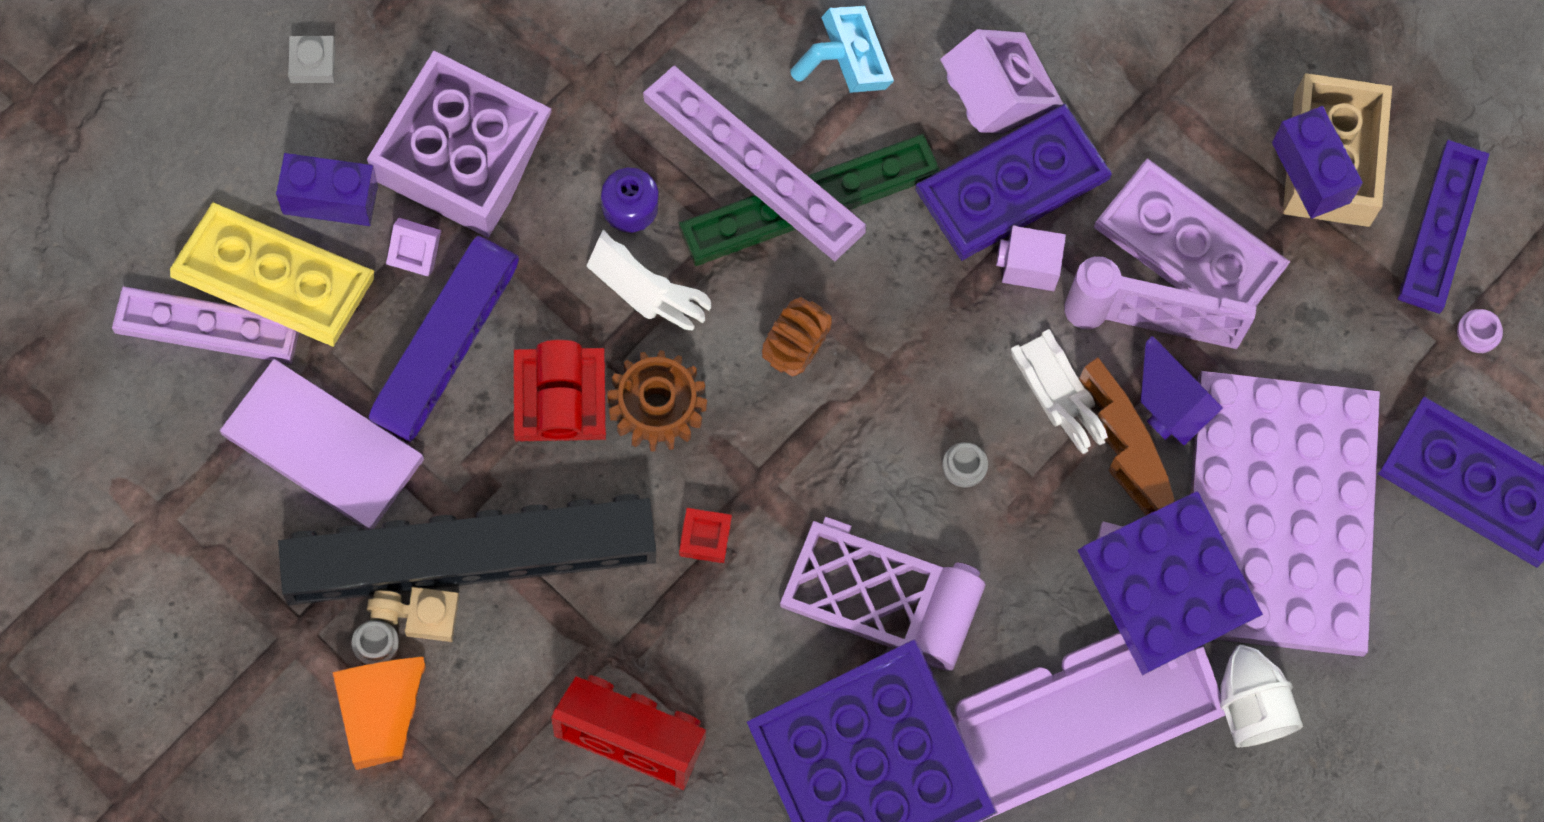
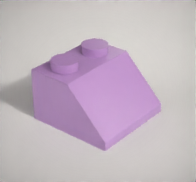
M977 29L940 59L947 71V80L950 86L958 92L967 109L966 115L968 120L979 132L1004 133L1035 120L1063 105L1060 96L1025 33Z

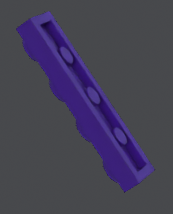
M1447 140L1443 146L1397 300L1438 314L1444 309L1490 153Z

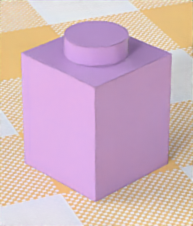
M1013 226L1008 241L1000 240L996 266L1004 267L1002 283L1054 291L1060 277L1066 234Z

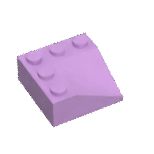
M433 51L368 156V165L374 166L378 183L489 238L512 199L551 114V108Z

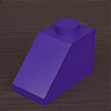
M1153 336L1146 341L1141 403L1153 414L1146 421L1165 440L1172 434L1185 446L1223 407Z

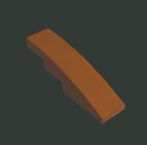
M1097 357L1084 367L1079 380L1091 394L1095 403L1101 408L1097 417L1102 422L1108 436L1104 440L1117 454L1108 471L1147 516L1175 502L1171 485L1146 427L1126 393Z

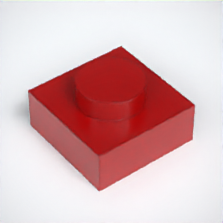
M686 508L679 556L724 563L732 515Z

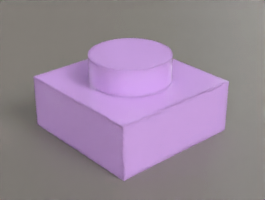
M398 218L393 225L386 264L429 277L434 270L441 230Z

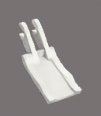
M603 229L587 263V267L636 311L648 319L655 318L659 314L683 329L692 331L695 326L683 313L704 323L705 314L698 305L690 302V300L698 302L700 306L710 311L711 300L705 293L697 289L672 284L667 278L653 274L634 259L624 245L615 242Z
M1050 329L1042 332V336L1021 347L1019 344L1012 347L1011 354L1052 424L1055 427L1061 425L1082 454L1088 452L1087 448L1091 444L1082 426L1074 419L1076 416L1095 442L1099 445L1104 444V439L1108 438L1106 430L1097 415L1090 410L1095 407L1094 399L1078 379Z

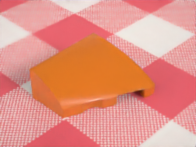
M423 657L391 660L333 672L352 763L356 770L403 759L407 743V731L410 720L414 715L421 676L426 668Z

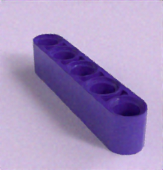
M477 236L471 242L376 398L369 415L370 421L410 442L418 435L513 277L519 262L518 255L481 236Z

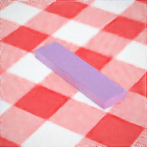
M122 287L112 326L115 334L271 361L275 359L278 362L292 364L299 332L239 306L129 287Z

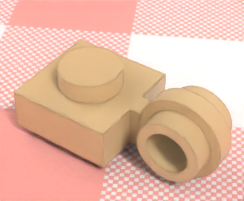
M412 587L409 605L401 603L402 596L400 594L390 591H375L373 599L368 600L367 611L371 613L370 620H382L390 625L398 624L399 617L407 618L405 629L407 637L453 642L459 604V594L456 592Z

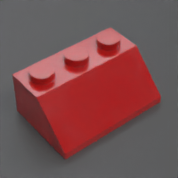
M589 675L587 680L575 676L551 717L554 737L684 790L706 740V729L699 727L701 721L684 712L675 711L672 716L657 710L658 704L655 701L637 693H632L630 698L613 691V684L597 676Z

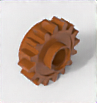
M659 350L657 357L649 358L645 352L640 353V361L635 364L626 360L624 362V375L614 374L612 377V385L618 390H610L607 394L608 403L615 405L609 409L610 421L621 420L617 426L618 434L623 436L632 432V446L637 447L643 439L648 440L651 452L656 451L660 441H664L668 449L672 450L674 449L675 437L679 436L686 442L691 440L689 426L701 428L702 417L697 412H704L707 409V399L699 397L705 393L704 381L694 382L697 376L696 367L692 366L686 369L682 366V356L678 355L672 360L666 358L665 352ZM662 394L669 401L661 407H654L645 400L650 395Z

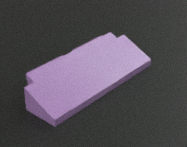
M1118 632L1067 654L1062 660L1063 671L1052 675L1047 669L1037 667L960 700L955 706L956 717L953 718L998 811L997 814L984 820L1225 716L1224 710L1219 705L1221 703V693L1204 646H1200L1142 676L1123 637Z

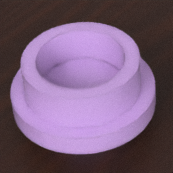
M1475 309L1467 312L1460 319L1457 326V335L1461 344L1468 350L1475 353H1487L1500 343L1503 329L1499 318L1494 313L1488 310Z

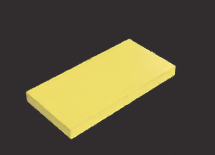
M213 202L170 267V277L334 347L373 282L374 270Z

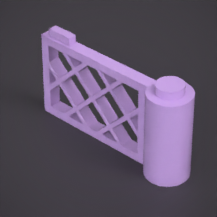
M1105 257L1086 259L1079 266L1064 304L1067 319L1074 326L1081 329H1093L1099 327L1105 320H1110L1237 349L1255 319L1257 308L1256 306L1249 305V303L1226 298L1220 299L1123 277L1118 266L1112 260Z
M825 517L823 524L813 521L780 602L781 608L893 649L915 639L929 666L946 671L953 670L986 586L985 582L979 578L980 572L963 563H955L953 567L943 568L849 534L851 531L850 525ZM819 536L838 543L843 557L819 567L813 554ZM846 546L856 549L857 551L849 554ZM869 554L880 558L886 572L862 582L853 561ZM810 560L814 569L805 573ZM889 562L900 566L892 569ZM847 564L857 585L832 595L823 574ZM911 570L928 575L929 578L924 590L907 598L896 578ZM818 577L827 598L811 605L794 599L800 584ZM890 580L900 601L876 611L866 590ZM861 593L870 614L854 621L842 617L836 603ZM919 602L913 614L909 605ZM831 605L834 613L823 610V608ZM904 608L911 623L905 639L886 633L879 618ZM874 621L877 629L869 627L866 624Z

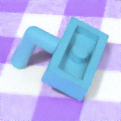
M865 6L829 8L821 18L831 42L813 44L790 70L791 76L796 81L801 82L808 77L822 60L838 59L850 93L886 90L894 82Z

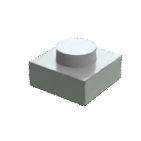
M289 36L288 77L290 83H334V36Z

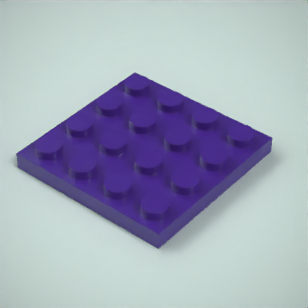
M915 639L747 721L791 822H980L998 813L926 658Z

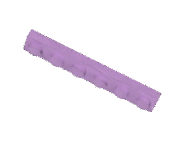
M676 66L671 67L643 92L646 104L833 261H836L865 234V223Z

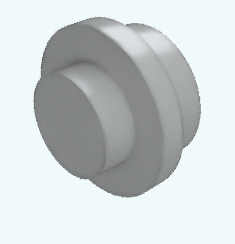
M962 442L953 445L947 450L943 458L942 468L945 477L952 484L968 488L979 484L984 479L988 470V459L984 451L977 445Z
M367 621L361 624L353 634V652L356 658L365 665L391 661L398 652V635L395 629L385 621Z

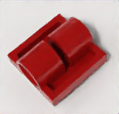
M550 340L539 343L536 349L514 350L515 441L606 440L604 348H582L579 343L574 341Z

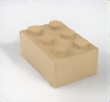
M1304 74L1294 94L1292 117L1323 106L1363 182L1350 204L1313 219L1370 227L1381 210L1392 86ZM1286 174L1283 214L1310 218L1290 177Z

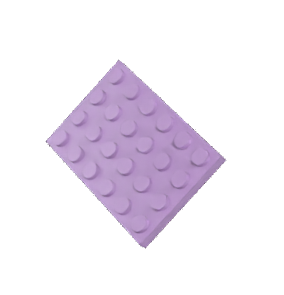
M1201 371L1198 382L1223 409L1194 437L1191 494L1196 491L1199 492L1263 615L1214 640L1364 657L1368 653L1380 391Z

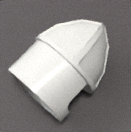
M1245 645L1236 646L1229 658L1220 686L1221 703L1219 705L1225 712L1234 744L1237 748L1270 742L1290 735L1303 727L1291 691L1293 688L1292 683L1288 682L1282 671L1259 650Z

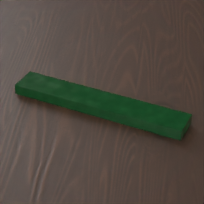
M920 134L808 175V177L845 208L851 210L916 186L919 182L940 172V169L924 134ZM756 195L679 222V230L695 267L796 230Z

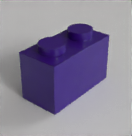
M1320 106L1282 121L1272 144L1310 218L1313 219L1350 204L1363 182L1324 107Z
M284 153L276 196L284 215L371 226L378 183L373 165Z

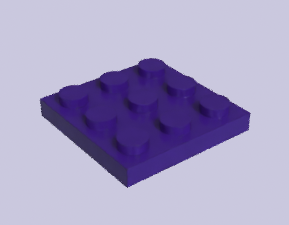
M1198 491L1077 550L1142 676L1263 615Z

